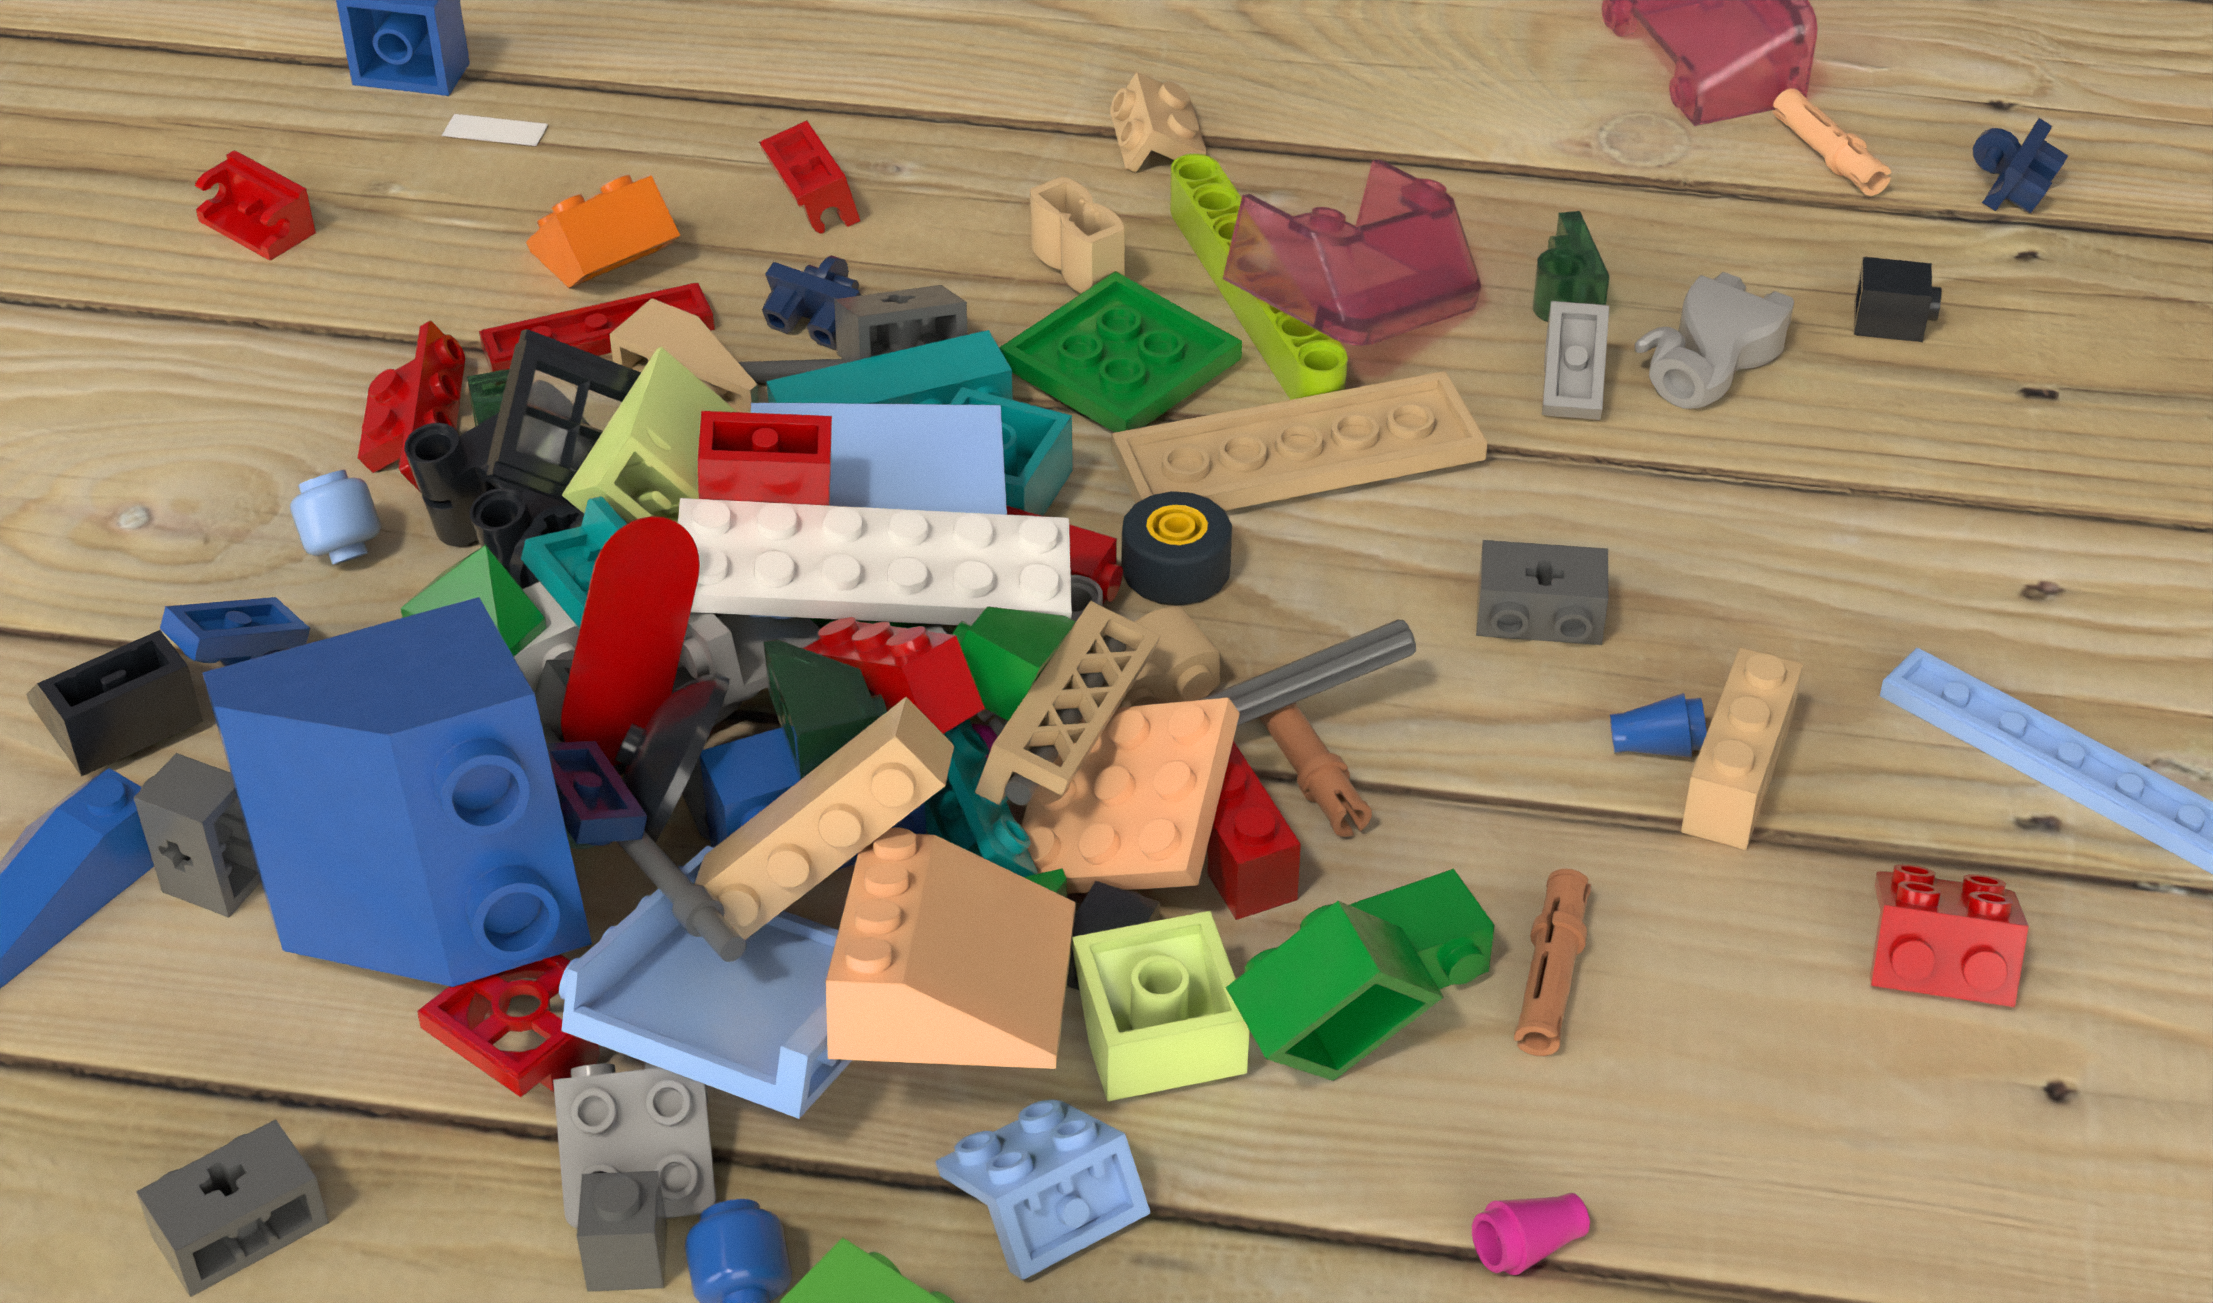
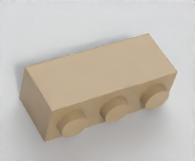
M1739 647L1690 777L1681 833L1747 850L1793 719L1804 663Z

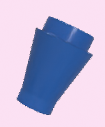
M1684 693L1624 713L1610 714L1614 753L1636 752L1692 758V751L1701 750L1707 734L1702 698L1685 699Z

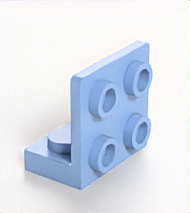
M1050 1099L1033 1103L1019 1113L1018 1120L994 1132L981 1131L961 1139L955 1145L954 1152L935 1162L940 1177L988 1206L1009 1271L1022 1280L1151 1214L1126 1134L1060 1100Z

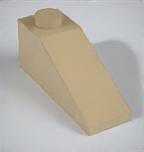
M650 299L610 333L612 356L615 363L642 372L656 349L662 347L737 412L751 413V403H759L757 383L696 315L655 299Z

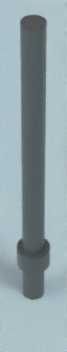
M541 723L546 743L563 742L547 724ZM645 831L643 832L642 839L616 841L673 904L672 912L674 917L689 934L695 937H703L726 962L734 961L744 953L746 941L724 918L723 905L705 886L694 885Z

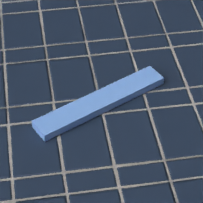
M1916 648L1883 680L1880 697L2213 874L2212 801L1920 648Z

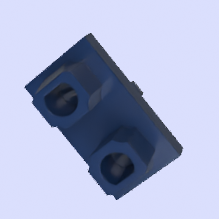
M2038 118L2022 145H2020L2018 139L2011 132L2001 128L1985 130L1978 136L1973 146V157L1976 163L1987 172L1999 174L1984 198L1983 204L1996 211L2006 198L2031 214L2047 193L2052 184V179L2068 157L2067 154L2045 141L2053 127L2052 125Z
M830 255L824 259L819 268L807 265L804 272L773 262L765 273L771 289L762 308L767 325L771 329L788 334L793 331L801 317L811 319L807 325L811 339L818 345L836 350L834 299L861 296V292L858 290L859 282L848 278L849 270L845 259Z

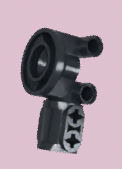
M543 380L533 382L529 404L571 418L573 404L559 390ZM499 412L460 436L455 428L444 423H431L417 428L405 441L404 451L439 540L452 546L468 545L478 540L481 547L484 545L488 547L522 590L540 582L521 560L525 540L580 527L584 513L573 505L487 476L489 468L487 461ZM525 415L518 449L560 463L568 430ZM583 417L581 423L589 425ZM578 435L571 468L577 470L580 468L597 441Z

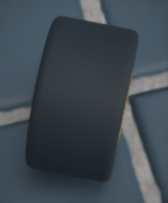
M1170 491L1151 495L1137 502L1125 515L1122 526L1121 567L1128 586L1143 598L1169 605H1187L1201 602L1218 593L1230 576L1232 523L1223 508L1211 499L1194 493Z

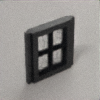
M528 329L521 331L519 343L515 345L487 461L489 465L487 476L573 505L562 496L563 492L641 372Z

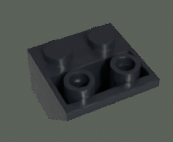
M161 630L43 680L26 694L29 704L81 777L203 722L188 665Z

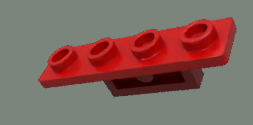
M432 321L424 323L419 328L415 359L396 370L387 369L381 372L369 384L357 457L372 473L400 459V473L418 491L420 490L404 451L405 441L413 431L426 424L444 423L455 429L457 428L465 367V354L459 342L453 336L445 335Z

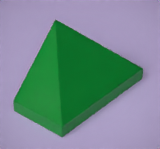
M486 545L443 571L400 608L402 618L479 597L513 657L547 628L545 617Z

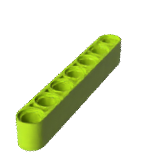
M1196 153L1186 154L1175 159L1171 165V216L1289 399L1345 390L1348 362L1346 350L1219 163L1212 157Z

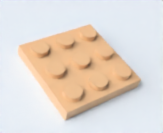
M1229 698L1117 708L1064 794L1060 795L1039 785L1027 804L1021 827L1030 838L1031 845L1027 849L1038 871L1037 874L1063 868L1067 877V894L1089 892L1095 881L1123 890L1198 886L1240 715ZM1082 718L1080 723H1086L1084 718ZM1060 755L1053 763L1059 767L1063 764Z

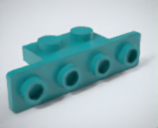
M967 719L943 734L954 745V750L945 786L925 801L926 830L929 835H936L1022 877L1035 875L1038 871L1027 849L1031 845L1030 838L1020 824L1014 820L1006 802L1009 800L1008 797L1005 796L1000 805L975 793L987 761L986 756L989 754V748L984 739L973 729L970 720Z

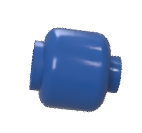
M751 1199L727 1200L714 1204L701 1212L700 1221L690 1229L685 1240L692 1290L699 1303H770V1301L776 1299L787 1290L792 1280V1269L784 1228L777 1215L760 1209L758 1202Z

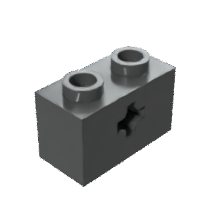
M942 285L834 299L837 355L846 362L968 335L967 302Z
M1483 540L1478 580L1476 636L1602 645L1609 599L1608 548Z
M176 753L155 776L150 777L143 784L141 790L133 797L162 892L229 918L261 882L232 776L228 771Z
M276 1119L250 1133L236 1137L227 1145L180 1169L166 1173L159 1180L136 1191L153 1240L190 1297L329 1223L316 1176Z

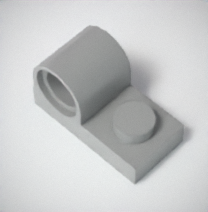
M1551 301L1544 359L1545 379L1542 415L1600 420L1603 405L1609 305Z

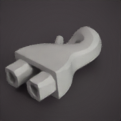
M1722 272L1715 279L1701 275L1693 283L1685 296L1679 331L1671 327L1656 328L1635 342V352L1644 353L1657 347L1650 363L1649 378L1657 392L1666 401L1684 409L1700 408L1709 405L1723 397L1732 384L1735 371L1763 366L1773 361L1783 352L1787 329L1791 323L1794 306L1793 298L1776 291L1767 294L1764 298L1745 292L1746 286L1741 278Z

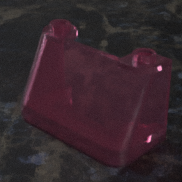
M1603 0L1602 17L1604 23L1616 35L1620 37L1633 34L1639 21L1675 62V74L1669 84L1670 98L1673 105L1681 109L1693 126L1775 110L1777 108L1773 106L1774 101L1787 89H1797L1807 98L1818 29L1815 12L1808 0Z

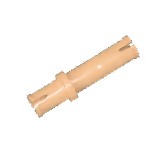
M1787 89L1776 98L1773 104L1777 108L1773 110L1775 117L1788 125L1815 151H1818L1825 157L1826 165L1833 173L1848 177L1868 196L1877 195L1887 187L1891 179L1888 176L1891 174L1890 168L1868 152L1866 143L1858 135L1843 131L1825 113L1809 102L1797 89Z

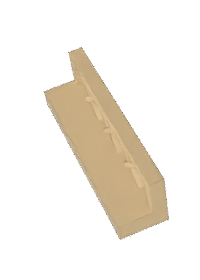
M1090 601L993 743L975 793L1000 805L1006 796V785L1014 773H1017L1063 795L1154 652L1161 635ZM1106 634L1136 650L1110 652L1103 637ZM1101 672L1109 685L1108 687L1087 688L1080 674ZM1078 708L1086 723L1063 725L1056 710ZM1054 745L1063 764L1059 767L1029 752L1031 747Z

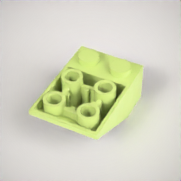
M657 348L562 496L583 513H585L588 499L602 496L627 524L634 520L651 516L668 518L678 523L680 498L699 499L698 448L701 411H737L664 348Z

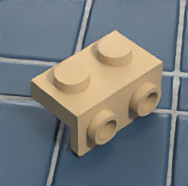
M1136 72L1128 86L1121 88L1116 93L1111 104L1110 114L1126 169L1137 172L1151 150L1173 160L1186 154L1206 155L1207 152L1190 96L1181 86L1171 81L1161 83Z

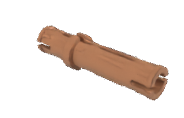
M1296 703L1259 717L1298 774L1297 784L1307 800L1317 802L1336 835L1341 837L1354 835L1351 827L1344 819L1346 814L1350 816L1359 832L1363 830L1372 817L1371 808L1366 801L1362 800L1350 783V772L1345 762L1339 755L1328 751Z
M1559 869L1549 875L1546 883L1547 890L1543 910L1534 919L1530 933L1531 942L1535 948L1526 982L1518 1026L1514 1033V1041H1518L1517 1046L1519 1049L1534 1056L1552 1055L1559 1049L1561 1028L1570 993L1575 959L1586 945L1588 933L1583 919L1592 886L1588 884L1589 879L1586 875L1573 869Z

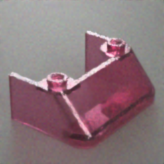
M1380 159L1372 160L1356 226L1345 221L1346 216L1342 212L1332 208L1315 207L1312 209V212L1292 216L1250 193L1242 195L1223 274V279L1325 335L1346 344L1359 346L1371 345L1472 311L1476 308L1482 288L1455 200L1446 193L1447 188L1443 184L1431 179H1418Z

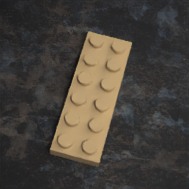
M1446 371L1111 433V452L1135 504L1155 494L1170 491L1189 492L1211 499L1225 511L1486 460L1488 443Z

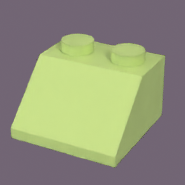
M1211 911L1072 937V948L1089 1046L1107 1102L1247 1074L1250 1030L1226 989L1236 978Z

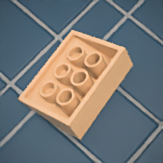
M890 828L861 850L857 856L826 978L828 1059L1056 1069L1075 921V902L936 835L915 834L904 828Z

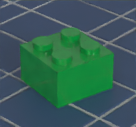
M1340 901L1321 906L1309 913L1302 920L1298 932L1280 946L1264 950L1251 958L1244 968L1245 973L1226 987L1267 1060L1331 1081L1337 1079L1444 998L1401 927Z

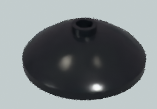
M718 672L702 676L671 694L653 713L645 728L632 723L616 754L615 760L627 765L622 780L646 813L647 819L644 831L655 843L692 774L724 701L730 678Z

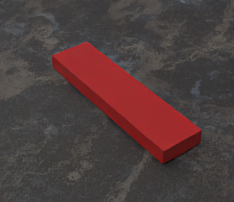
M691 283L487 328L479 331L481 347L494 379L508 377L515 345L519 343L521 331L526 329L591 354L601 356L612 353L610 333L650 299H655L698 316L710 331L715 330L713 313L699 283Z

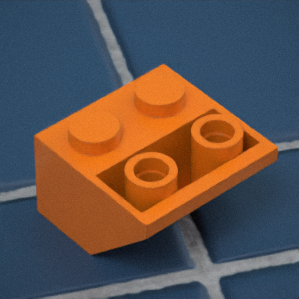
M625 175L603 185L600 188L601 193L587 201L584 200L582 194H579L552 207L553 213L537 221L540 229L526 241L530 252L568 288H572L663 250L681 235L652 175L636 182L632 181L630 175Z

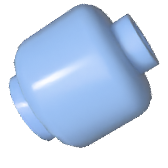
M340 470L300 483L298 487L301 494L291 501L290 512L306 553L313 556L329 554L332 565L367 554L368 551L364 542L374 538L380 532L381 523L366 482L360 478H348L346 470Z

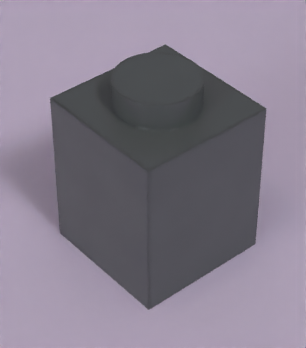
M659 1171L582 1174L577 1241L587 1292L664 1288L667 1221Z

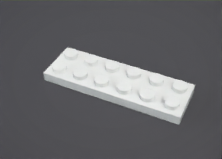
M680 498L678 523L692 536L698 549L700 561L699 577L691 612L822 619L854 617L856 620L947 625H959L961 621L972 625L987 606L1063 615L1071 619L1069 518Z

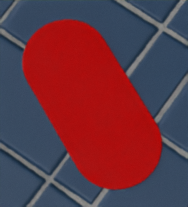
M657 516L644 517L634 520L616 531L601 549L590 581L562 705L561 729L565 742L596 741L613 766L622 764L615 760V757L630 725L634 723L645 728L653 713L671 695L698 582L700 561L697 546L690 533L682 525L671 519Z

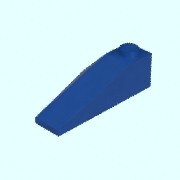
M111 768L106 769L75 789L29 824L0 861V989L154 867L133 798L142 787Z

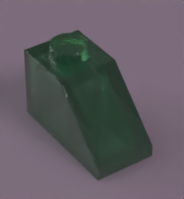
M778 639L764 642L769 694L799 779L801 780L887 712V708L881 694L870 695L861 669Z

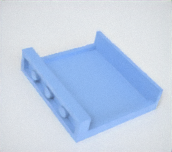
M751 403V413L832 416L829 506L1007 515L1001 405ZM750 615V617H772V618H775V619H789V618H792V617H780V616Z
M706 846L685 866L681 865L678 867L693 884L704 856L713 847ZM657 889L651 896H644L633 912L617 926L609 927L599 942L582 957L574 958L566 967L559 986L560 998L565 1000L562 1022L563 1032L798 1119L852 1061L828 1059L826 978L839 930L786 911H782L745 940L746 949L738 959L726 962L703 937H695L688 933L674 917L672 912L673 904L660 889Z

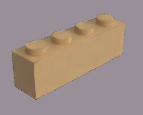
M905 697L708 852L703 858L694 885L705 886L724 907V918L746 940L941 790L946 784L954 745Z

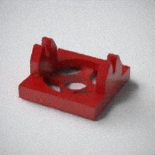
M561 954L455 987L449 986L417 1010L421 1029L520 1098L538 1083L554 1092L553 1080L572 1078V1068L597 1064L600 1055L598 1044L563 1032V1020L550 1011V999L559 993L562 975L571 960ZM522 978H532L537 980H522ZM532 995L541 1001L538 1009L529 1015L515 1017L506 1014L511 998L514 996ZM487 1013L491 1015L487 1019H485V1015ZM534 1030L547 1039L537 1048L521 1052L499 1050L493 1045L510 1031L524 1032Z

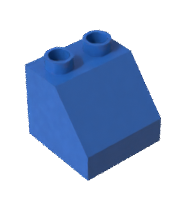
M479 597L202 672L269 911L283 951L455 987L592 944L535 694Z

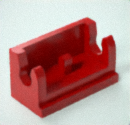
M807 120L759 142L761 150L799 207L803 206L808 222L816 232L820 234L825 232V224L821 220V214L829 207H837L836 212L847 227L861 221L846 176Z
M235 150L226 154L227 160L204 172L195 183V186L202 191L209 190L213 185L219 184L216 196L212 199H207L196 209L198 221L269 261L316 233L307 189Z

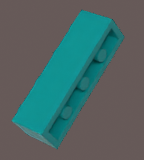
M989 330L766 381L768 403L949 405L962 387L1013 400L1012 369Z

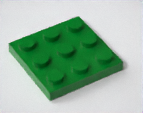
M1116 271L999 347L1013 374L1115 433L1146 426L1242 359V340Z

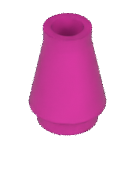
M1567 1193L1557 1197L1491 1201L1486 1206L1484 1212L1475 1216L1472 1223V1239L1475 1250L1487 1269L1494 1273L1505 1271L1510 1275H1518L1570 1241L1586 1236L1590 1228V1219L1584 1202L1575 1193Z

